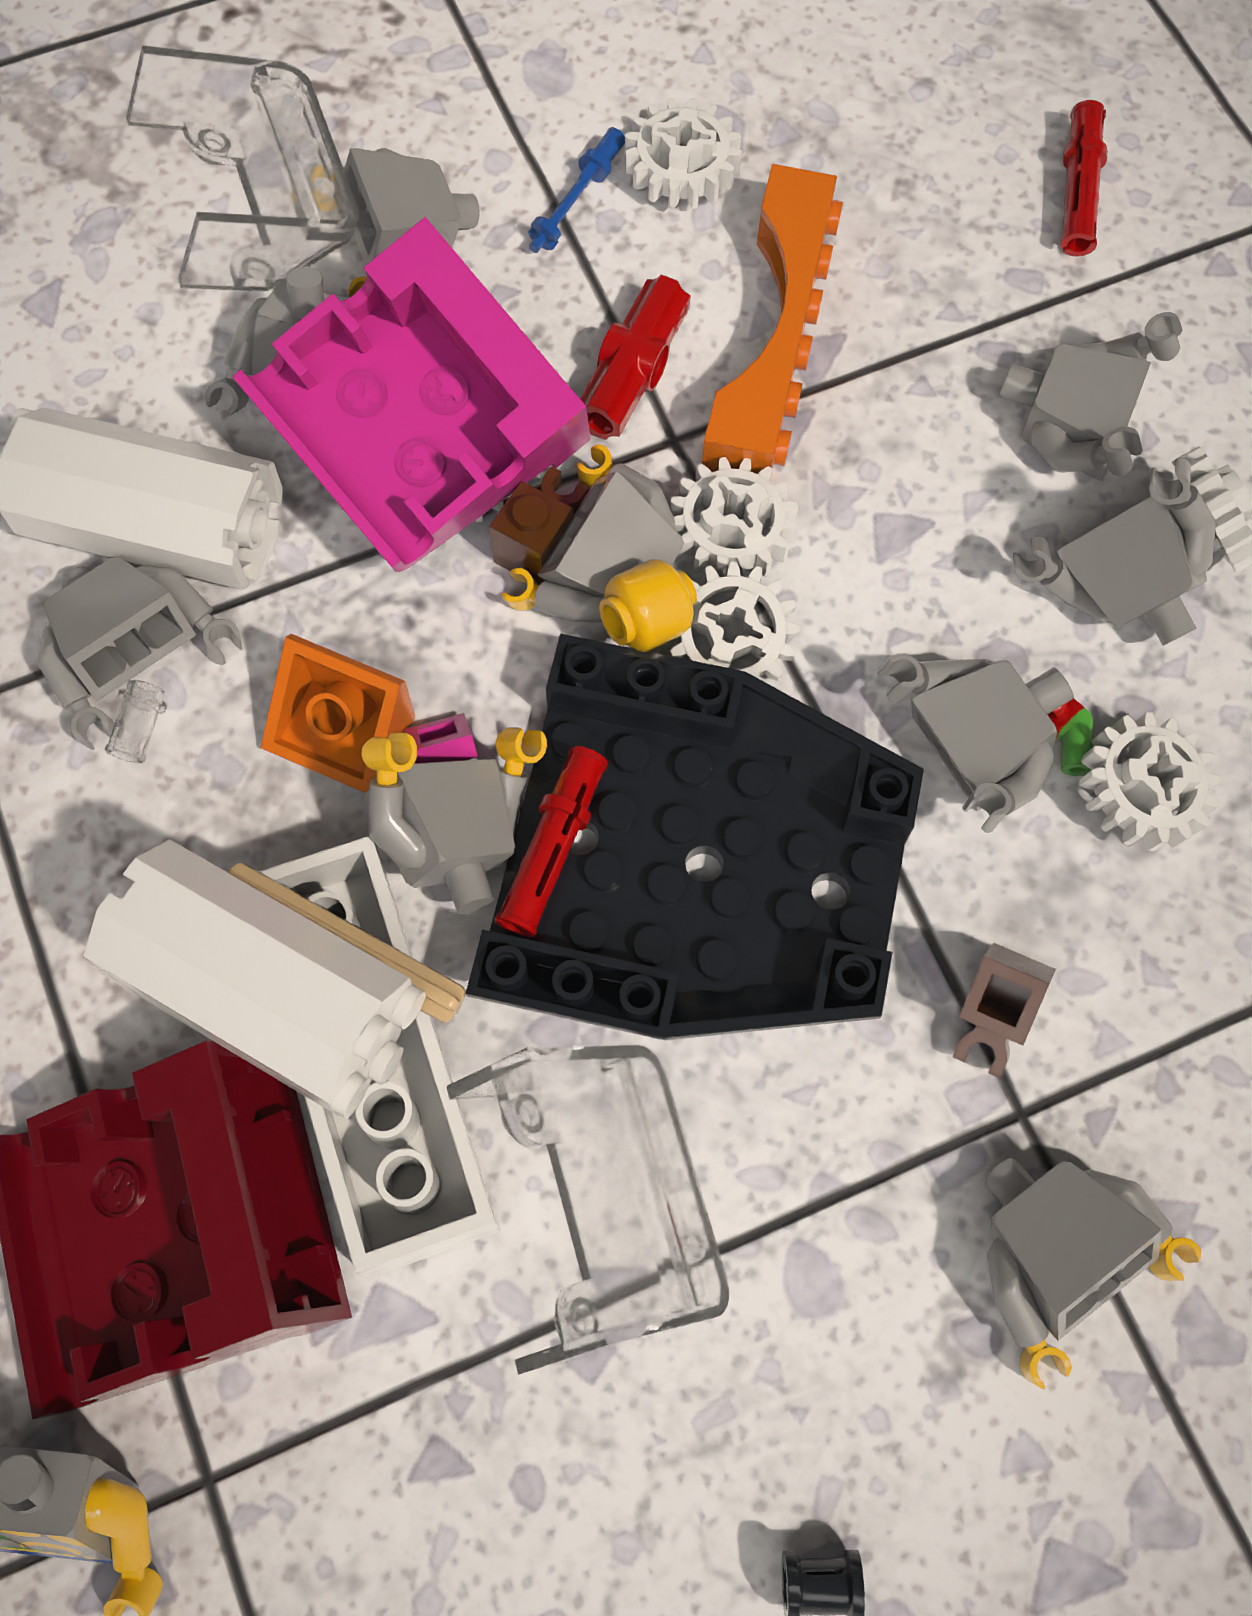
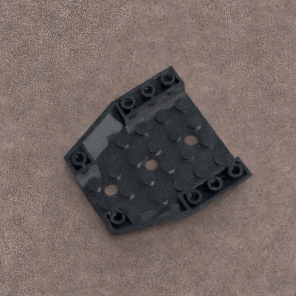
M560 633L546 686L547 713L542 732L547 739V748L543 757L536 763H533L516 828L514 853L508 858L490 931L482 929L466 989V996L661 1040L880 1019L883 1012L893 952L887 951L904 847L914 829L924 768L745 671L649 651L641 652L634 648ZM575 746L589 748L601 754L608 761L607 769L603 772L588 807L591 819L586 829L596 835L598 839L597 846L585 855L568 853L559 879L554 886L536 928L535 937L525 938L518 936L497 925L495 918L501 911L519 870L520 863L526 854L542 817V814L539 812V805L543 796L552 794L568 758L569 749ZM698 854L711 855L720 863L722 873L718 878L710 882L697 881L688 874L686 870L687 861ZM820 881H834L844 889L847 903L838 909L823 908L814 900L812 887Z

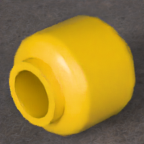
M651 559L621 572L609 580L605 587L604 599L600 601V616L606 631L614 642L622 646L627 645L637 651L648 652L683 635L691 627L694 616L693 605L696 604L697 593L692 580L685 572L681 570L676 571L673 566L661 559Z

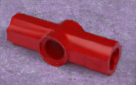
M661 274L658 278L647 279L623 323L614 322L607 331L599 351L597 369L580 398L587 408L590 434L605 440L613 436L620 437L644 391L652 392L659 383L667 364L670 344L690 309L691 295L682 289L679 281Z

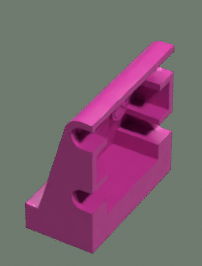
M426 217L421 219L363 267L367 275L366 281L353 296L339 301L332 293L274 341L272 346L276 350V355L264 370L252 376H247L242 370H239L232 376L395 572L404 571L416 564L510 496L521 481L528 483L548 467H559L591 440L586 405Z

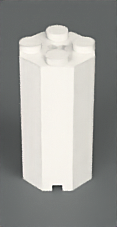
M45 407L35 411L19 408L13 415L10 435L0 455V513L16 535L110 558L120 557L126 562L139 565L170 568L184 576L241 590L249 586L247 579L257 581L263 576L278 538L280 520L268 517L270 502L281 504L283 487L275 464L272 461Z
M170 839L135 857L123 873L124 876L134 881L124 897L121 899L109 892L97 908L84 957L90 963L97 966L96 969L102 975L337 1116L341 1115L344 1118L351 1116L357 1109L368 1090L371 1080L382 1085L392 1075L404 1050L403 1047L396 1044V1041L402 1029H406L413 1022L426 997V992L413 985L411 979Z

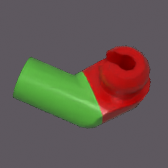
M1073 698L1047 715L1057 729L1056 739L1062 743L1061 771L1070 776H1084L1092 770L1085 766L1081 759L1084 754L1094 747L1092 743L1094 739V721L1091 713Z

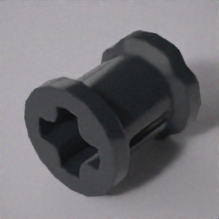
M783 1550L781 1566L784 1616H864V1578L859 1550H845L843 1558H799L794 1550Z

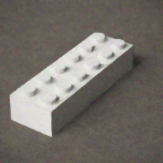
M370 836L259 871L413 958L382 859L375 842ZM419 1011L413 1022L406 1029H402L396 1041V1044L403 1047L404 1050L392 1075L382 1085L371 1080L364 1098L351 1116L348 1118H344L341 1115L337 1116L305 1096L355 1273L366 1279L500 1232L433 1018L422 1011Z

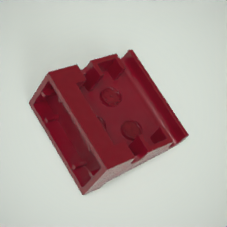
M205 1040L132 1072L134 1086L122 1089L96 1088L26 1119L28 1132L11 1135L0 1134V1241L32 1420L77 1410L287 1338L313 1333L352 1318L296 1090L216 1042Z

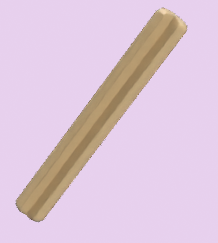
M236 863L230 870L226 871L409 977L413 985L426 992L424 1003L420 1009L423 1013L441 1023H449L460 1010L466 990L457 982L245 863Z

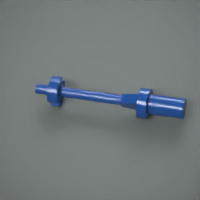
M609 128L594 149L585 150L578 161L582 173L549 219L538 216L531 223L532 227L528 234L532 239L529 249L533 253H538L541 248L553 250L559 242L557 240L561 236L557 226L580 194L592 181L601 183L608 177L612 169L610 163L625 144V136L619 129Z

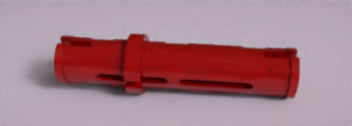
M1096 100L1081 101L1072 108L1070 113V142L1063 151V165L1067 169V181L1060 247H1063L1065 254L1076 257L1090 254L1097 246L1096 231L1101 169L1106 164L1108 150L1107 145L1103 142L1106 109L1104 110V105Z
M582 746L571 747L552 794L543 796L539 805V812L542 814V817L526 854L520 863L519 870L501 911L495 918L497 925L513 934L525 938L535 937L536 928L554 886L559 879L578 830H584L588 826L591 819L588 807L602 774L608 766L606 758L596 751Z

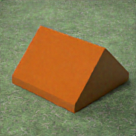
M290 634L285 637L260 748L366 793L369 790L370 780L377 776V771L368 768L363 761L361 754L364 744L373 737L388 738L391 733H405L404 729L410 728L416 718L406 681L299 636Z

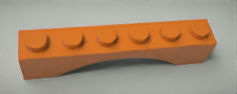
M772 164L761 206L757 246L768 262L778 287L781 316L774 334L760 356L739 377L716 391L702 455V464L709 468L711 472L718 471L719 459L722 457H726L731 469H739L744 458L751 459V472L756 474L767 466L773 469L774 464L785 466L792 431L782 429L784 416L796 418L803 383L793 381L795 369L804 371L807 369L813 336L805 335L803 332L805 323L817 324L823 290L814 288L815 279H827L834 245L824 244L826 234L836 236L843 201L833 200L837 180L836 175Z

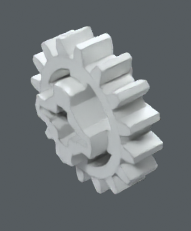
M669 98L667 109L663 111L653 104L649 105L647 119L635 116L632 123V132H626L625 172L626 174H633V187L635 190L648 186L649 201L655 202L663 195L669 197V208L673 209L676 208L680 199H687L692 209L698 208L699 197L703 195L712 202L717 201L719 187L731 190L734 174H739L742 155V150H740L741 134L740 132H732L733 119L728 116L717 120V106L713 104L704 111L697 109V100L695 98H690L686 107H679L674 98Z
M1197 446L1178 458H1186L1190 462V485L1197 488L1216 520L1214 552L1221 549L1227 562L1230 563L1234 572L1238 574L1252 566V500L1235 470L1231 469L1229 464L1218 470L1214 469L1207 454L1203 452L1200 446Z
M726 457L719 459L718 471L711 472L703 464L698 465L696 482L691 479L682 478L679 482V495L671 497L670 510L675 519L674 529L681 535L684 541L683 548L679 552L678 557L681 559L694 555L693 572L697 574L703 572L706 567L712 566L715 568L719 578L725 577L730 562H737L740 576L748 578L749 569L756 566L762 568V575L764 577L769 575L772 559L783 563L787 559L789 543H794L798 523L795 522L798 503L797 501L787 500L790 487L787 481L772 485L773 469L767 466L758 474L751 472V459L747 458L743 459L739 469H731ZM703 503L705 510L701 512L700 521L695 523L694 514ZM771 518L772 528L767 536L764 537L762 529L765 526L766 519Z
M730 562L727 576L720 578L716 570L712 566H708L705 568L706 584L700 586L692 581L696 589L697 601L693 605L694 616L691 627L697 629L696 632L707 637L712 649L710 657L707 661L697 650L692 638L691 627L683 635L677 637L681 639V643L670 650V655L730 668L732 661L748 654L758 658L762 656L764 658L756 664L739 670L745 671L760 680V676L765 673L769 678L778 681L783 672L776 662L777 658L792 661L796 654V650L791 645L785 643V639L797 637L801 632V625L786 622L785 619L795 611L797 607L795 600L779 602L777 597L782 589L783 582L778 579L767 587L760 583L762 568L756 566L751 571L748 578L740 576L737 562ZM736 592L734 599L717 606L706 602L717 594ZM757 601L761 602L769 612L773 622L774 633L771 632L770 628L761 625L755 611ZM732 618H737L743 621L742 632L749 637L738 635L733 644L727 643L722 640L724 629L718 626V624L728 626Z
M1146 712L1136 721L1129 715L1123 716L1111 727L1108 726L1092 740L1094 747L1082 756L1081 762L1092 770L1079 780V786L1094 790L1096 795L1085 806L1088 811L1102 809L1107 817L1101 825V829L1105 832L1117 825L1124 829L1122 842L1126 846H1130L1143 837L1148 851H1155L1166 843L1171 848L1177 847L1210 824L1206 815L1220 806L1221 801L1208 793V791L1222 783L1221 776L1207 773L1205 765L1215 758L1213 753L1202 752L1198 754L1193 746L1197 743L1199 735L1195 731L1185 737L1178 735V721L1173 717L1158 727L1153 712ZM1129 747V753L1122 758L1123 764H1116L1122 749ZM1179 798L1183 799L1179 812L1176 816H1172V810L1180 806Z

